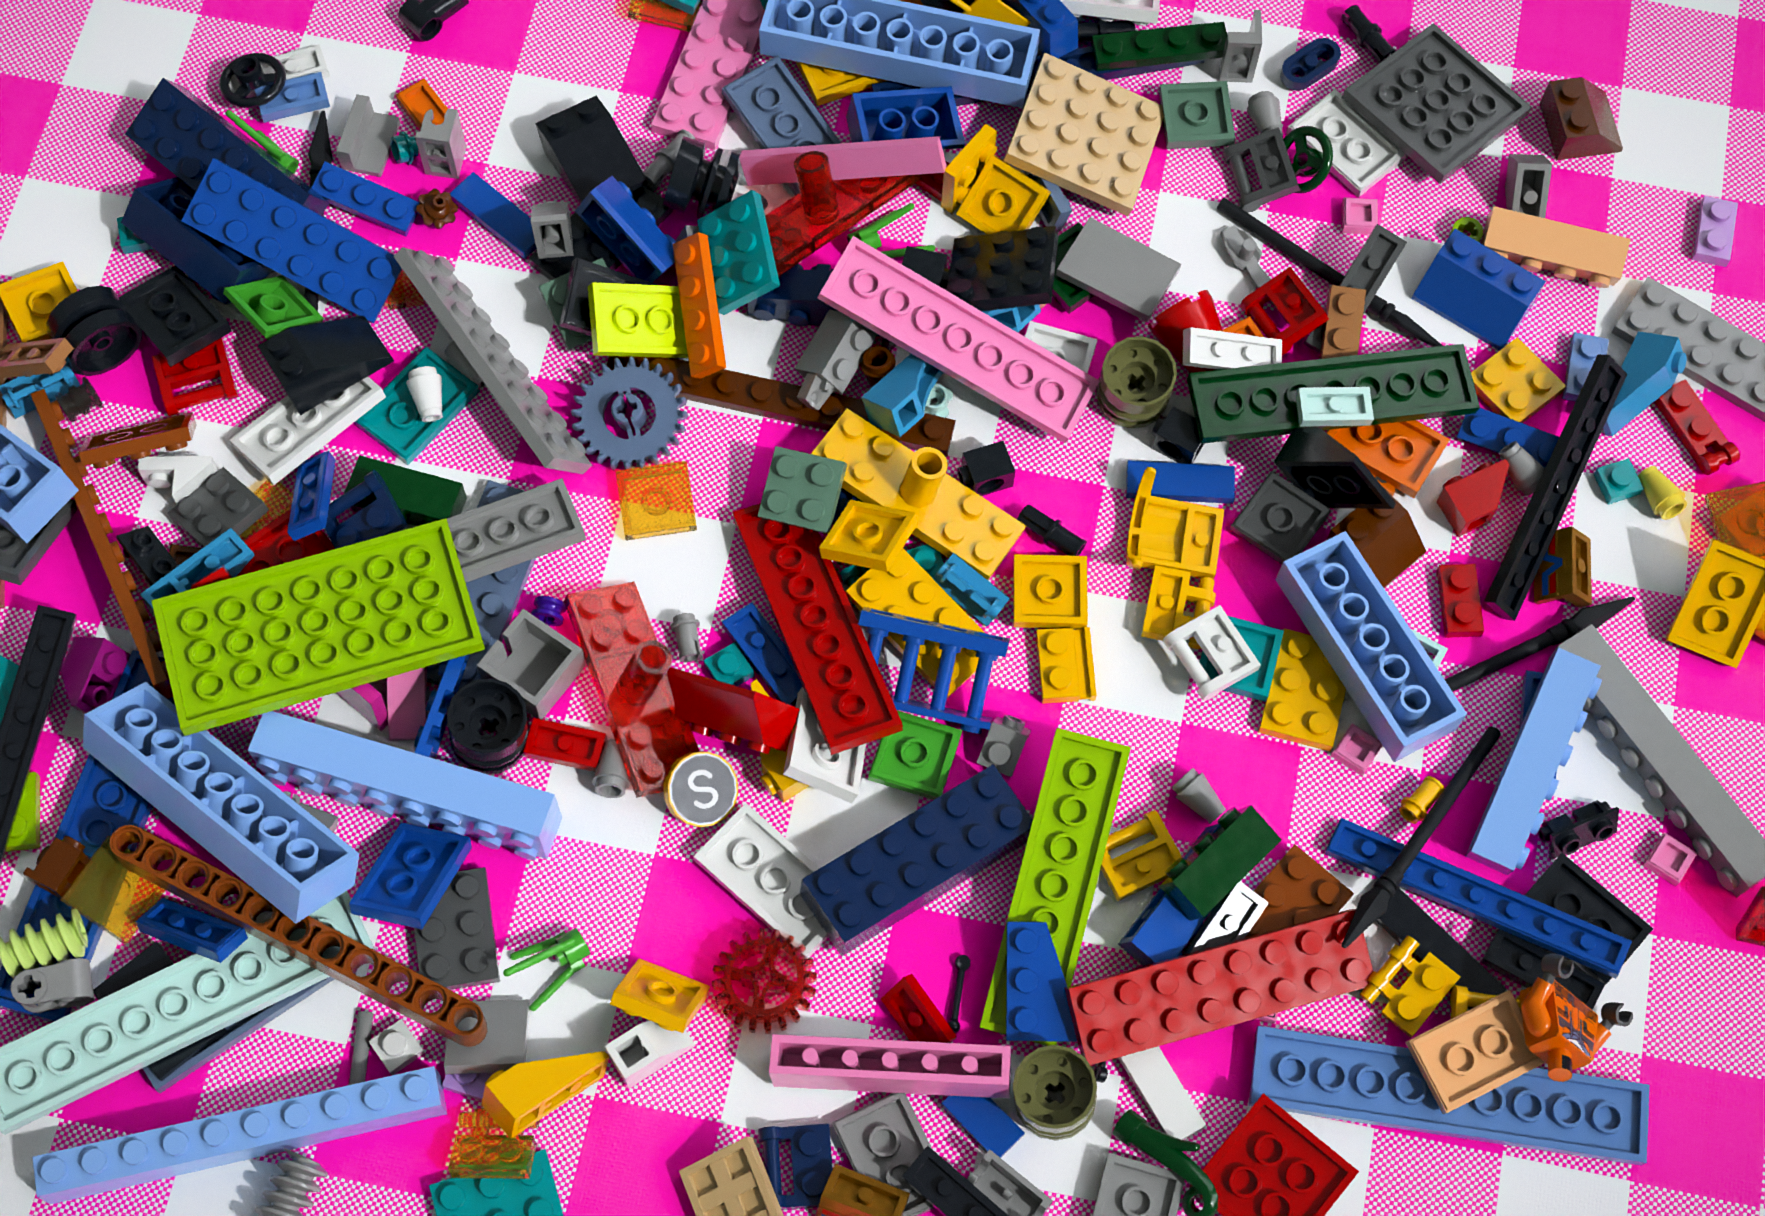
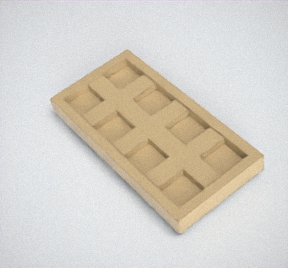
M745 1137L679 1170L696 1216H784L753 1137Z

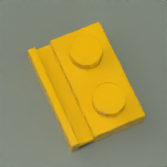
M1090 627L1077 630L1073 628L1037 630L1036 643L1042 704L1079 702V700L1083 699L1095 701L1097 693Z

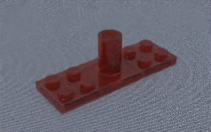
M810 151L798 156L794 161V168L800 193L765 215L778 276L921 180V174L833 180L829 159L825 153Z
M635 581L567 594L564 599L565 607L580 647L583 649L588 669L636 798L664 792L663 784L665 777L668 776L672 768L671 766L676 759L689 752H699L693 732L690 731V724L677 717L667 676L672 662L671 653L664 644L657 641Z

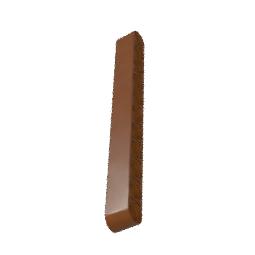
M124 825L112 833L110 848L120 864L127 870L224 921L244 928L245 932L459 1045L472 1047L480 1044L485 1039L488 1032L487 1022L481 1008L469 999L310 916L295 924L247 883L137 826ZM140 843L134 852L124 853L128 845ZM173 860L169 868L157 871V867L162 861ZM206 877L205 882L201 886L189 888L195 878ZM239 894V898L234 904L229 906L222 905L227 896ZM265 911L273 912L268 921L264 923L255 922L259 914ZM306 929L302 939L298 941L289 940V936L293 931ZM331 946L340 947V951L335 957L331 959L322 958L323 952ZM364 964L374 965V969L369 975L364 977L356 976L357 969ZM401 981L409 983L403 993L398 995L389 993L395 983ZM433 999L443 1001L438 1011L433 1013L423 1011L428 1001ZM466 1017H473L478 1020L475 1027L469 1031H462L457 1028L461 1020Z

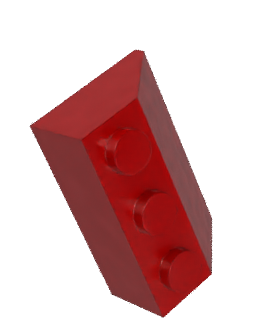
M669 667L667 676L677 717L692 724L690 731L707 737H712L713 731L720 733L719 740L740 746L742 740L749 741L747 748L769 755L771 748L786 752L799 708L756 691Z

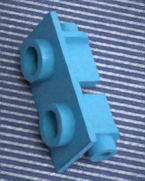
M67 361L64 367L54 374H40L30 377L20 376L0 385L2 397L15 419L36 409L31 393L45 389L51 402L81 388Z
M954 552L933 577L938 585L954 601L986 627L1010 600L1007 595Z

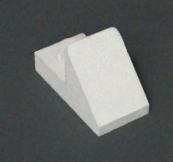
M151 456L141 458L138 461V471L146 485L159 489L169 488L173 485L172 497L177 505L219 470L212 456Z

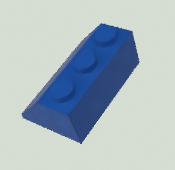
M952 86L852 93L846 115L852 143L940 136L943 150L965 147Z
M613 176L595 187L576 208L575 212L632 276L653 283L675 264L672 244L676 243V241L657 227L654 216L646 208H641L633 200L630 189L623 182H617Z
M1454 229L1437 253L1411 299L1500 351L1506 346L1536 302L1546 281L1459 230Z

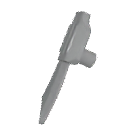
M1235 225L1222 230L1220 235L1223 239L1224 247L1235 265L1241 270L1247 269L1257 288L1270 281V277L1258 264L1262 252L1250 233L1240 230Z

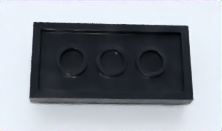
M646 185L631 192L633 200L641 208H646L654 216L657 227L673 212V209L663 207L664 198ZM576 212L570 217L574 256L539 259L536 250L528 258L530 266L550 281L569 273L572 261L576 257L589 262L603 258L607 268L616 270L622 264Z

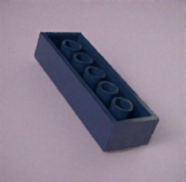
M161 79L125 133V135L194 191H197L212 159L216 158L321 215L329 205L326 199L187 88L168 79Z
M993 764L803 878L800 895L842 957L1026 844L1033 819Z

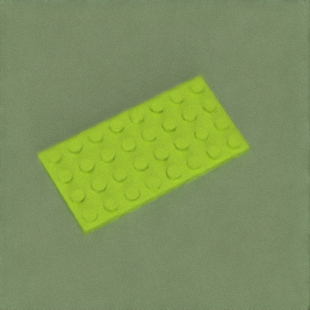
M447 518L151 600L180 729L184 736L485 650Z

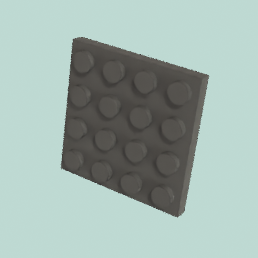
M1434 23L1347 87L1341 97L1439 184L1524 119L1532 108Z

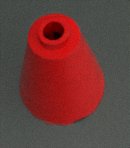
M1208 290L1197 292L1200 299L1191 302L1190 298L1186 297L1157 315L1155 320L1158 324H1148L1151 333L1170 351L1173 357L1189 373L1216 370L1183 365L1184 329L1193 327L1223 332L1213 298Z

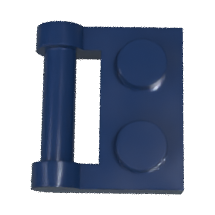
M372 470L364 476L363 482L329 504L325 530L333 546L337 549L402 531L408 527V524L385 481L377 471ZM374 492L377 500L341 524L338 523L337 516Z
M829 1123L759 1128L758 1137L759 1142L763 1143L764 1167L781 1210L818 1208L821 1195L833 1170ZM791 1141L794 1195H782L779 1142Z

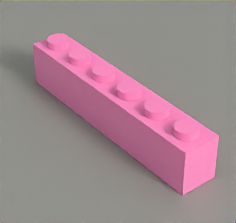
M772 1034L769 1075L774 1087L1010 1099L1011 1046Z

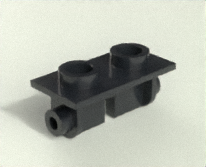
M149 526L116 536V539L124 548V556L131 559L140 573H143L150 586L179 566Z
M1596 800L1572 811V816L1577 821L1575 823L1571 821L1567 814L1543 822L1542 827L1538 830V836L1542 842H1550L1549 859L1553 860L1561 853L1564 855L1573 854L1581 847L1596 841H1604L1617 833L1619 808L1611 809L1606 801L1600 802Z

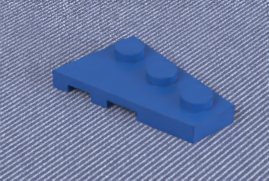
M470 654L441 662L438 675L442 676L438 690H432L426 707V711L429 714L425 725H421L414 742V747H416L414 753L436 759L448 723L447 710L452 697L459 690Z
M1007 922L1006 1041L1077 1042L1064 989L1067 987L1047 923Z

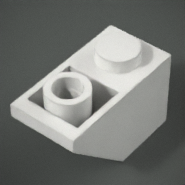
M649 1020L636 1025L604 1047L609 1059L628 1089H630L695 1047V1043L686 1030L684 1033L669 1031L660 1027L658 1023Z

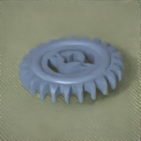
M630 356L627 367H623L619 358L616 357L614 359V370H610L605 363H601L603 373L601 377L589 371L593 384L588 385L580 382L579 385L586 395L573 396L574 401L582 406V408L572 409L571 414L575 418L582 420L573 423L572 428L575 431L584 432L581 436L577 437V440L582 444L590 443L586 448L587 455L599 452L597 457L598 464H603L610 458L612 470H615L621 462H623L626 472L631 470L635 462H637L640 470H644L647 459L654 465H658V453L669 457L671 454L667 445L678 446L680 444L674 434L686 431L685 426L679 424L678 421L687 419L689 415L686 411L678 409L686 405L687 399L685 397L675 398L681 392L682 386L680 384L670 386L674 378L671 372L661 378V364L658 363L652 371H649L650 364L647 358H644L640 367H637L634 357ZM633 390L646 394L655 405L656 417L654 423L642 436L640 429L646 423L647 413L641 400L632 394L631 391ZM617 394L619 396L612 403L611 413L617 425L628 433L629 439L615 436L608 430L605 424L606 407L608 402ZM625 396L630 407L633 408L632 417L630 418L635 429V436L633 435L631 424L625 417L627 408Z

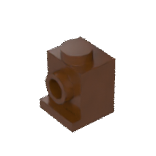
M65 835L62 840L55 838L50 846H46L37 858L36 868L32 870L27 867L23 875L35 886L67 902L92 864V861L83 853L85 849L83 844Z

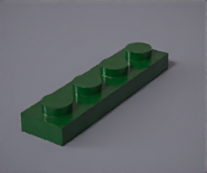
M1223 21L1092 36L1091 45L1097 71L1222 58L1227 32Z

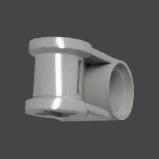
M83 958L69 959L54 965L22 971L15 976L11 983L12 996L31 1013H42L60 1008L89 1004L94 1001L90 961ZM38 985L40 988L34 991V997L29 998L27 995L33 993V986Z

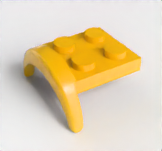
M1147 467L1141 478L1132 508L1126 544L1127 566L1140 570L1142 567L1154 569L1155 565L1191 572L1190 576L1209 577L1214 579L1217 569L1224 509L1151 496L1156 469Z

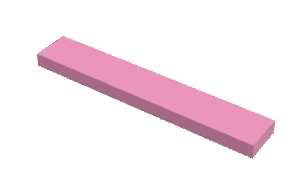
M940 136L742 150L739 156L748 186L944 173L947 166Z

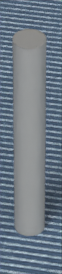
M358 1012L349 1085L365 1082L370 1047L368 1041L371 1039L374 1015L372 1012Z

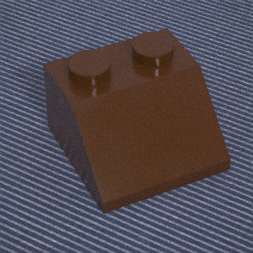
M1583 77L1549 81L1540 101V108L1556 161L1622 152L1623 146L1604 90Z
M1386 489L1385 491L1396 503L1393 509L1356 508L1334 526L1327 537L1328 540L1346 531L1384 589L1426 553V549L1409 512Z

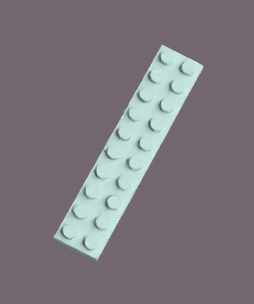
M345 891L309 915L313 919L375 950L360 916L351 914L349 906L351 897L348 891ZM268 918V919H266V920H264V921H262V922H260V923H264V922L268 921L270 918ZM306 929L293 931L289 936V940L298 941L302 939ZM247 932L248 939L221 963L198 954L191 955L0 1047V1132L4 1135L13 1132L330 976ZM331 946L323 952L322 958L331 959L339 953L340 947Z

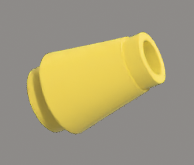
M1650 466L1638 475L1654 515H1660L1663 520H1668L1677 516L1686 508L1685 493L1659 471L1656 466Z

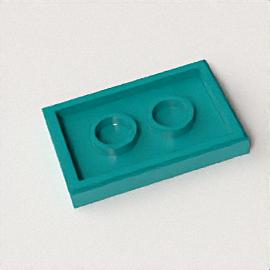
M425 347L383 389L386 398L354 423L402 462L409 465L480 390L477 384L428 347ZM431 366L435 367L437 374L442 376L443 417L440 420L434 422L421 421V416L406 384L407 380H409L408 373L413 369Z

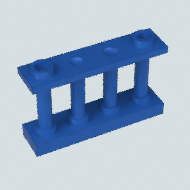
M864 607L861 610L858 625L867 627L866 633H869L867 643L877 666L883 639L888 637L889 632L902 634V640L906 642L894 696L890 695L896 710L959 723L960 729L966 732L981 734L982 729L990 730L993 718L983 716L982 711L993 661H997L998 656L1006 657L1010 638ZM925 640L940 643L939 649L942 650L931 704L909 699L920 645H924ZM962 648L976 651L975 656L979 658L967 712L945 707L956 654L961 653Z

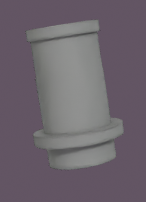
M682 613L674 616L673 623L670 626L676 635L680 662H693L703 657L697 632L700 622L698 619H695L693 613Z

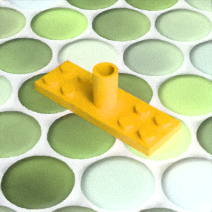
M848 408L811 453L812 455L847 463L842 488L861 501L915 512L918 524L912 532L914 536L947 558L954 552L988 581L1026 528V525L946 473L948 467L947 459L942 452L931 447L920 448L913 452Z

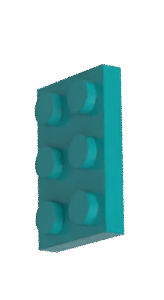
M751 190L697 220L699 232L708 235L718 311L720 314L726 315L780 286L761 194Z
M546 1149L429 1185L436 1216H564Z

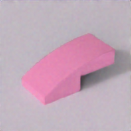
M427 666L387 678L388 731L390 741L415 740L420 726H424L428 717V711H426L428 703L426 700Z

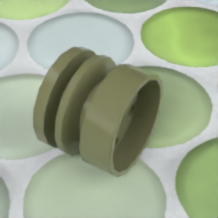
M1143 336L1128 337L1115 343L1105 356L1099 377L1100 382L1096 388L1097 403L1108 419L1123 427L1142 428L1156 422L1160 415H1163L1177 378L1176 362L1170 351L1158 341Z
M1050 1045L1037 1048L1024 1057L1015 1071L1013 1096L1017 1116L1025 1128L1039 1138L1054 1141L1072 1138L1086 1128L1095 1111L1097 1083L1094 1070L1084 1056L1069 1047ZM1051 1090L1053 1093H1057L1061 1090L1063 1102L1060 1104L1054 1100L1048 1103L1047 1091Z

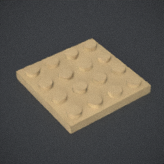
M1044 53L1003 161L1128 217L1133 210L1164 118L1162 105Z

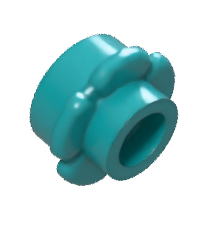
M401 131L398 136L391 137V151L396 163L407 162L408 165H411L414 157L419 154L415 138L413 136L409 137L404 131Z

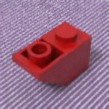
M1506 459L1495 464L1491 461L1477 467L1473 474L1462 478L1460 475L1453 477L1442 486L1443 490L1436 502L1458 537L1488 524L1498 508L1509 468V463Z

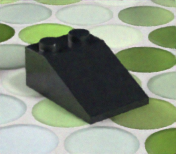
M597 95L535 123L545 155L580 204L595 187L611 176L617 182H623L631 192L648 184L645 175L611 114Z
M365 316L290 327L258 345V348L300 415L394 362L392 356Z
M1321 428L1293 429L1274 460V463L1294 486L1327 508L1393 509L1396 505L1395 501L1361 460Z

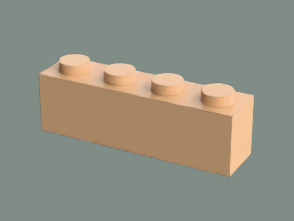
M1494 206L1487 216L1481 244L1512 262L1520 263V267L1525 270L1540 272L1541 269L1555 272L1554 276L1561 279L1574 280L1575 277L1589 280L1588 284L1594 287L1609 288V285L1614 286L1622 277L1631 239Z

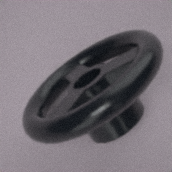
M265 53L242 55L230 62L223 70L219 79L220 93L228 103L237 107L254 108L272 101L282 91L286 81L285 68L277 58ZM260 63L269 65L274 69L275 73L264 74ZM233 74H235L240 84L234 94L229 87ZM261 85H272L265 93L246 98L252 90L259 88Z

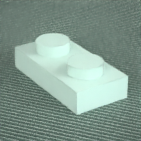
M1370 387L1298 388L1296 392L1300 427L1370 426L1374 420Z

